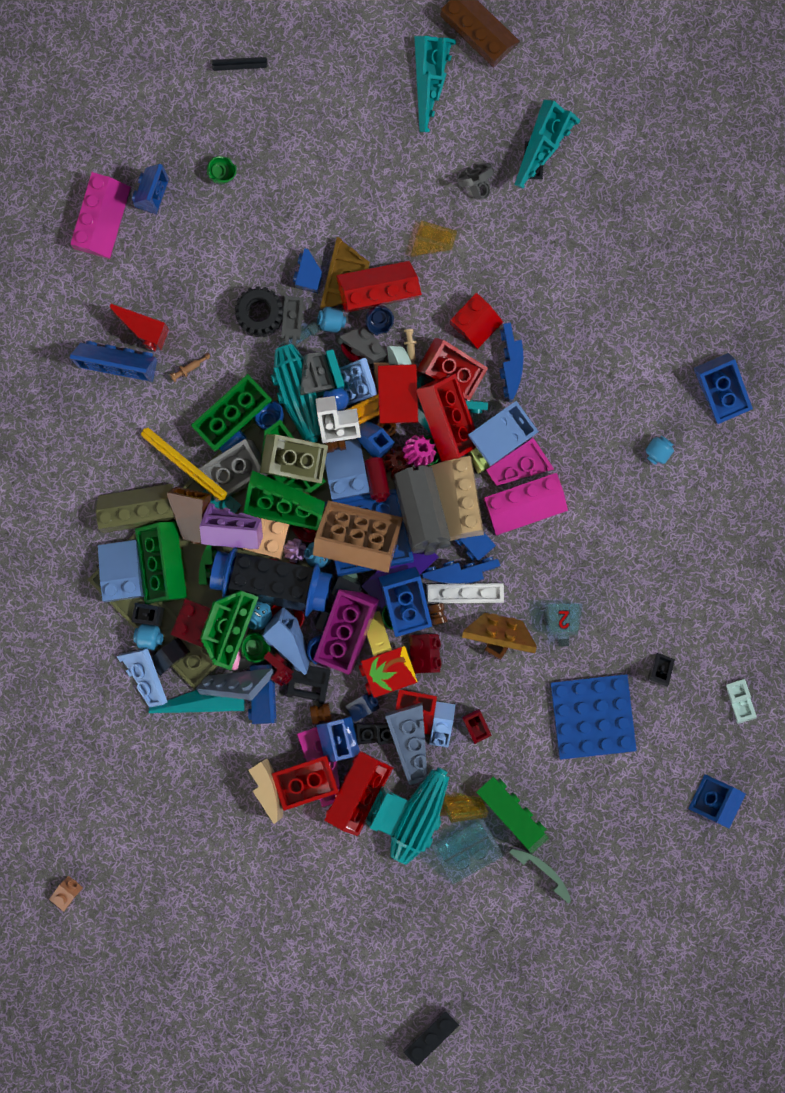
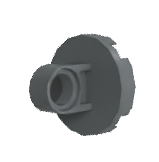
M480 163L476 165L477 168L470 170L469 167L461 171L457 175V182L460 187L469 186L472 195L476 199H485L489 196L490 186L487 179L494 174V169L490 163ZM480 186H482L483 188L482 195H480L479 193Z

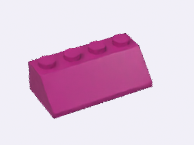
M94 172L91 173L71 240L73 249L110 259L131 190L130 186L111 177Z
M557 473L483 499L496 536L568 511L563 488Z

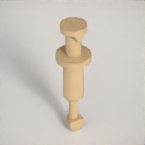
M413 329L404 330L407 336V342H404V345H407L408 356L411 364H414L416 359L414 344L417 342L413 341L412 338Z

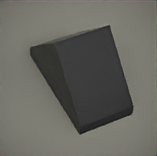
M135 603L131 622L161 627L165 608Z
M176 638L161 648L151 658L156 672L159 676H162L188 655L190 651L180 638Z
M657 653L647 681L662 687H668L675 659Z

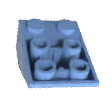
M515 401L468 434V436L489 466H492L539 431L518 402Z
M282 607L266 625L263 633L264 640L268 645H273L281 657L287 658L295 670L301 671L305 675L310 663L307 655V645L298 620L286 608Z

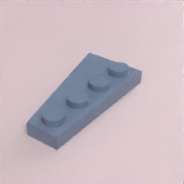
M270 668L210 675L205 677L196 689L202 695L253 700L275 673Z
M418 703L385 713L409 785L422 782L427 777L423 705Z

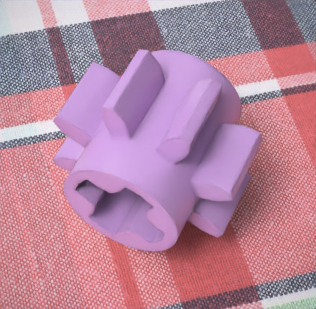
M294 538L293 541L288 540L284 546V557L294 563H297L298 560L303 561L306 543H302L301 539Z

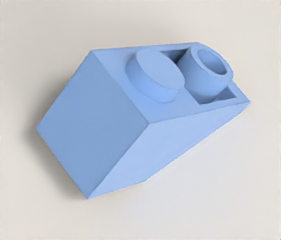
M436 701L429 745L448 748L456 704Z

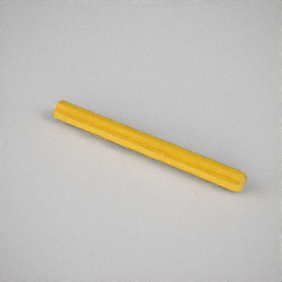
M144 428L142 430L141 437L216 499L219 501L225 499L227 492L151 429Z

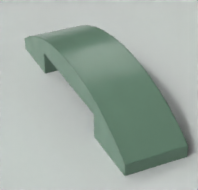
M514 848L509 849V852L523 865L530 859L557 883L553 891L568 904L570 903L571 899L567 888L549 865L526 851Z

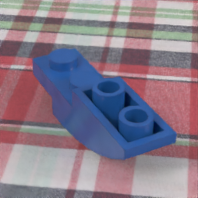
M510 322L503 324V329L500 330L501 341H505L506 348H503L505 360L508 359L509 361L502 363V368H499L501 379H505L506 386L503 387L504 398H508L509 402H513L521 381L524 360L522 340L514 341Z
M493 557L483 559L482 564L475 565L473 562L464 565V569L461 570L459 563L455 564L454 561L444 563L443 568L436 569V566L425 569L422 577L423 579L441 584L474 583L484 580L482 572L498 568L500 563L498 559L494 560Z

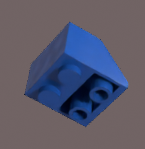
M352 717L317 725L323 756L327 755L329 762L351 758L359 754L360 750Z

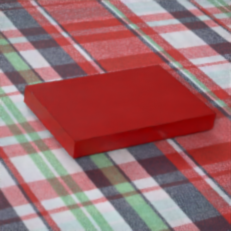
M416 364L378 366L380 424L418 423Z

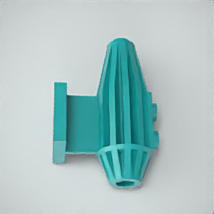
M293 344L281 346L275 350L274 368L271 375L273 385H277L279 390L276 393L279 404L283 403L302 439L309 442H317L321 436L316 399L324 396V391L306 395L300 394L304 357ZM334 350L326 351L325 357L335 388L327 391L331 392L338 388L344 389L345 384Z
M437 767L436 770L432 769L409 800L391 793L389 789L381 786L365 822L370 829L374 831L380 830L391 836L390 857L394 860L408 865L422 851L424 852L426 848L430 847L433 841L432 835L441 825L440 813L450 778L446 770Z

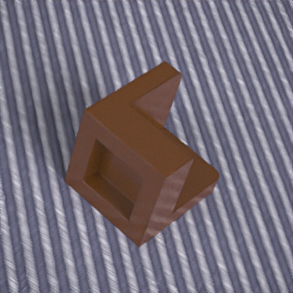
M487 644L484 651L501 660L508 648Z

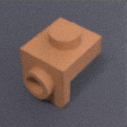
M68 876L58 886L49 900L64 912L83 887Z

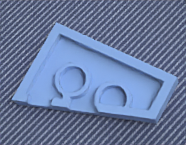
M148 648L116 656L128 668L126 670L129 677L133 676L138 684V691L149 707L167 703Z

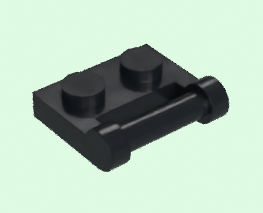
M292 666L294 672L292 673V679L289 681L287 697L293 698L295 696L316 700L324 704L331 670L309 666L307 674L304 675ZM295 683L320 687L321 693L294 689Z

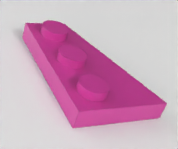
M531 438L488 467L485 471L494 484L498 486L554 470L535 439Z

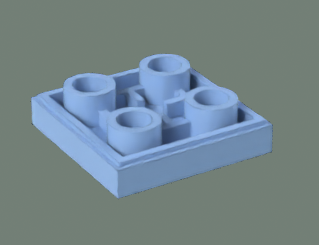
M366 358L339 368L345 384L344 390H346L349 396L348 405L378 395Z

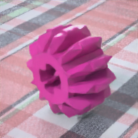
M414 435L405 442L402 451L406 453L404 458L409 459L408 464L414 463L416 468L422 465L427 466L433 461L436 451L433 450L435 445L429 443L430 438L425 440L424 435L419 437Z

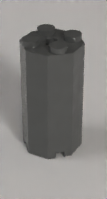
M422 465L418 466L419 470L413 471V467L396 473L393 482L411 551L413 553L424 552V555H431L439 548L449 547L451 545V538L432 467Z

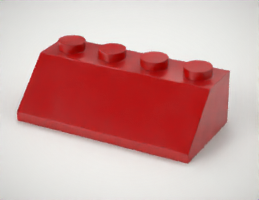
M410 261L336 275L344 313L416 299L422 295L418 276Z
M456 373L416 389L441 462L458 459L475 449L476 446L468 436V434L475 430Z
M360 751L355 756L350 771L345 775L344 783L341 789H339V793L335 795L332 806L328 808L324 821L344 832L359 836L381 786L384 787L394 767Z

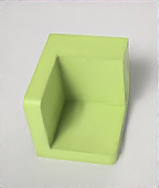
M477 448L467 453L468 456H471L477 474L490 467Z

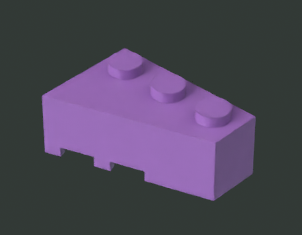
M209 502L200 523L201 544L259 549L263 539L262 521L260 518L241 512L239 515L232 513L229 508H224L223 510L216 508L215 504Z

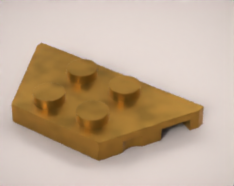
M339 237L336 238L320 309L343 305L336 275L369 269L370 262L363 256H360L357 251L349 247Z
M484 613L465 628L462 638L534 654L537 649L536 643L522 620L503 617L497 614Z

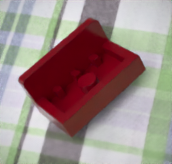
M409 635L410 661L414 673H440L442 662L440 659L441 641L439 635Z
M268 652L264 656V659L277 669L271 680L280 686L286 685L292 679V673L294 672L287 666L289 662L278 653L273 655Z

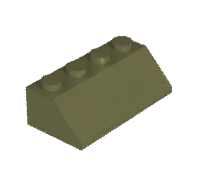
M174 484L98 496L96 506L98 529L102 533L140 528L159 522H176L167 497V492L174 488Z

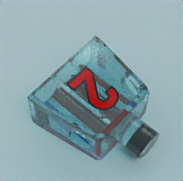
M544 604L549 635H558V647H569V635H578L582 604Z

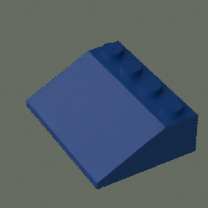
M86 341V344L80 343L70 354V359L78 368L153 382L157 359L149 352L137 354L132 349L123 348L122 351L117 350L112 345L105 344V347L97 346L98 343Z

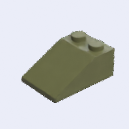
M276 434L266 435L260 473L322 484L328 445Z

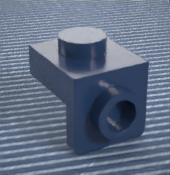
M368 693L345 706L354 723L380 708L377 698H374L373 694L368 695Z

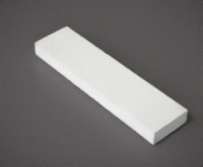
M504 583L427 584V604L504 603Z

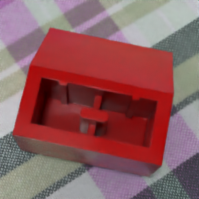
M399 690L395 710L422 703L424 734H430L437 696Z

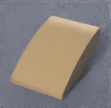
M265 759L248 771L259 786L253 790V793L273 824L283 818V808L272 777L274 769L269 760Z

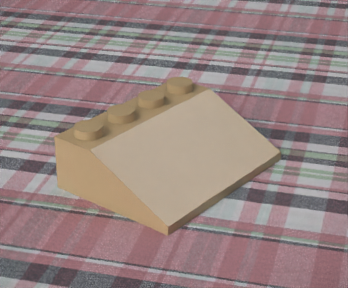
M471 456L447 460L428 466L432 467L451 538L450 541L484 535Z

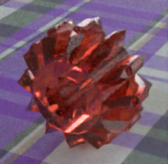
M401 446L397 447V451L391 448L390 453L385 454L387 460H384V465L388 466L385 471H392L391 477L414 465V463L408 464L409 459L404 458L406 453L402 451ZM398 460L402 461L401 466L397 464Z

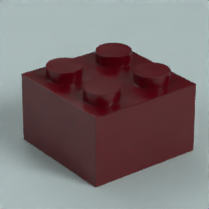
M185 599L170 635L205 648L200 636L211 609Z

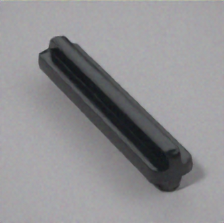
M266 57L212 60L213 71L267 68L268 66Z

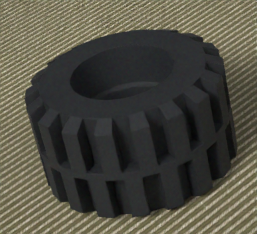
M255 286L256 289L249 288L248 292L241 294V298L238 297L237 305H235V316L241 329L246 331L248 335H255L258 338L259 336L267 337V334L270 333L272 335L275 333V329L278 330L280 328V323L283 322V306L278 295H275L274 291H269L266 287L261 289L260 286ZM258 302L266 303L271 310L269 317L261 322L251 320L248 315L250 307Z

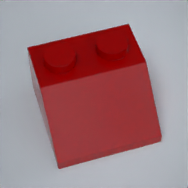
M475 293L450 320V325L477 350L503 323L491 305L478 293Z

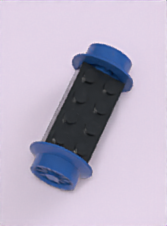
M233 547L230 553L217 551L211 571L210 589L221 591L223 597L241 590L258 596V602L304 611L305 616L308 617L312 610L325 612L332 574L321 572L319 563H316L313 571L311 567L238 553L237 547Z

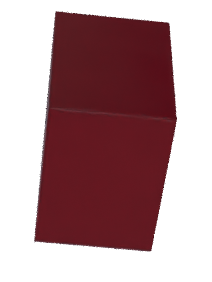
M480 709L461 717L474 744L492 736Z

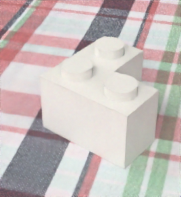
M335 396L316 399L317 415L323 443L361 438L357 408L337 411Z

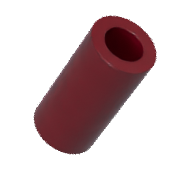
M380 457L370 458L364 464L371 499L376 502H384L390 496L384 461Z

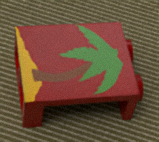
M405 645L383 654L361 660L362 665H359L362 677L366 676L368 683L365 684L368 695L373 694L374 698L418 683Z

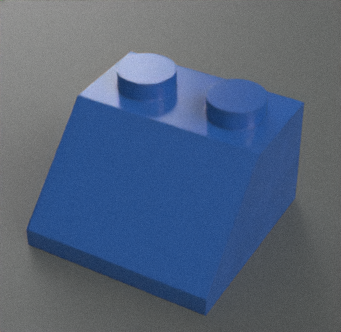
M705 774L688 809L730 829L746 794Z

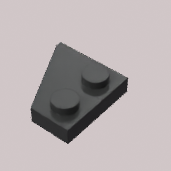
M367 325L341 335L337 339L339 344L344 342L351 347V352L357 356L366 358L370 365L385 359L388 355L373 333L368 330Z
M324 351L305 355L300 394L306 395L335 388Z

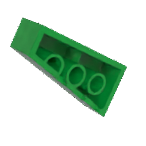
M252 470L243 513L262 519L318 530L325 502Z
M493 776L476 793L529 852L533 854L549 839L544 833L547 829L540 821L535 823L531 818L533 814L527 807L522 808L518 804L520 799L513 792L509 794L505 790L508 786L500 778L496 780Z

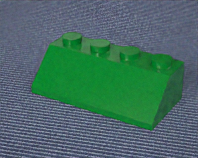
M247 374L192 423L191 426L216 452L267 406L272 399Z
M159 522L136 528L135 534L145 605L187 598L177 522Z

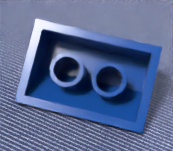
M272 664L250 666V670L247 671L272 668L274 672V666ZM270 679L253 700H248L251 701L252 709H248V718L252 720V724L277 723L275 682Z

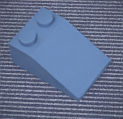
M357 439L345 441L346 450L340 451L336 448L337 450H334V452L327 453L325 466L332 501L370 494L361 444Z
M136 540L98 545L102 601L112 602L144 597Z

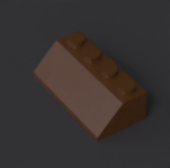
M450 0L441 8L440 17L493 68L520 42L478 0Z

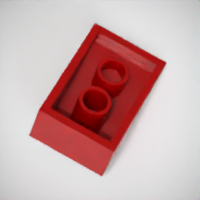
M110 304L113 313L143 343L142 345L146 349L156 352V349L162 350L169 331L164 322Z
M434 338L416 371L432 381L456 373L464 399L470 400L488 368L447 341Z
M327 755L272 773L283 811L339 793Z

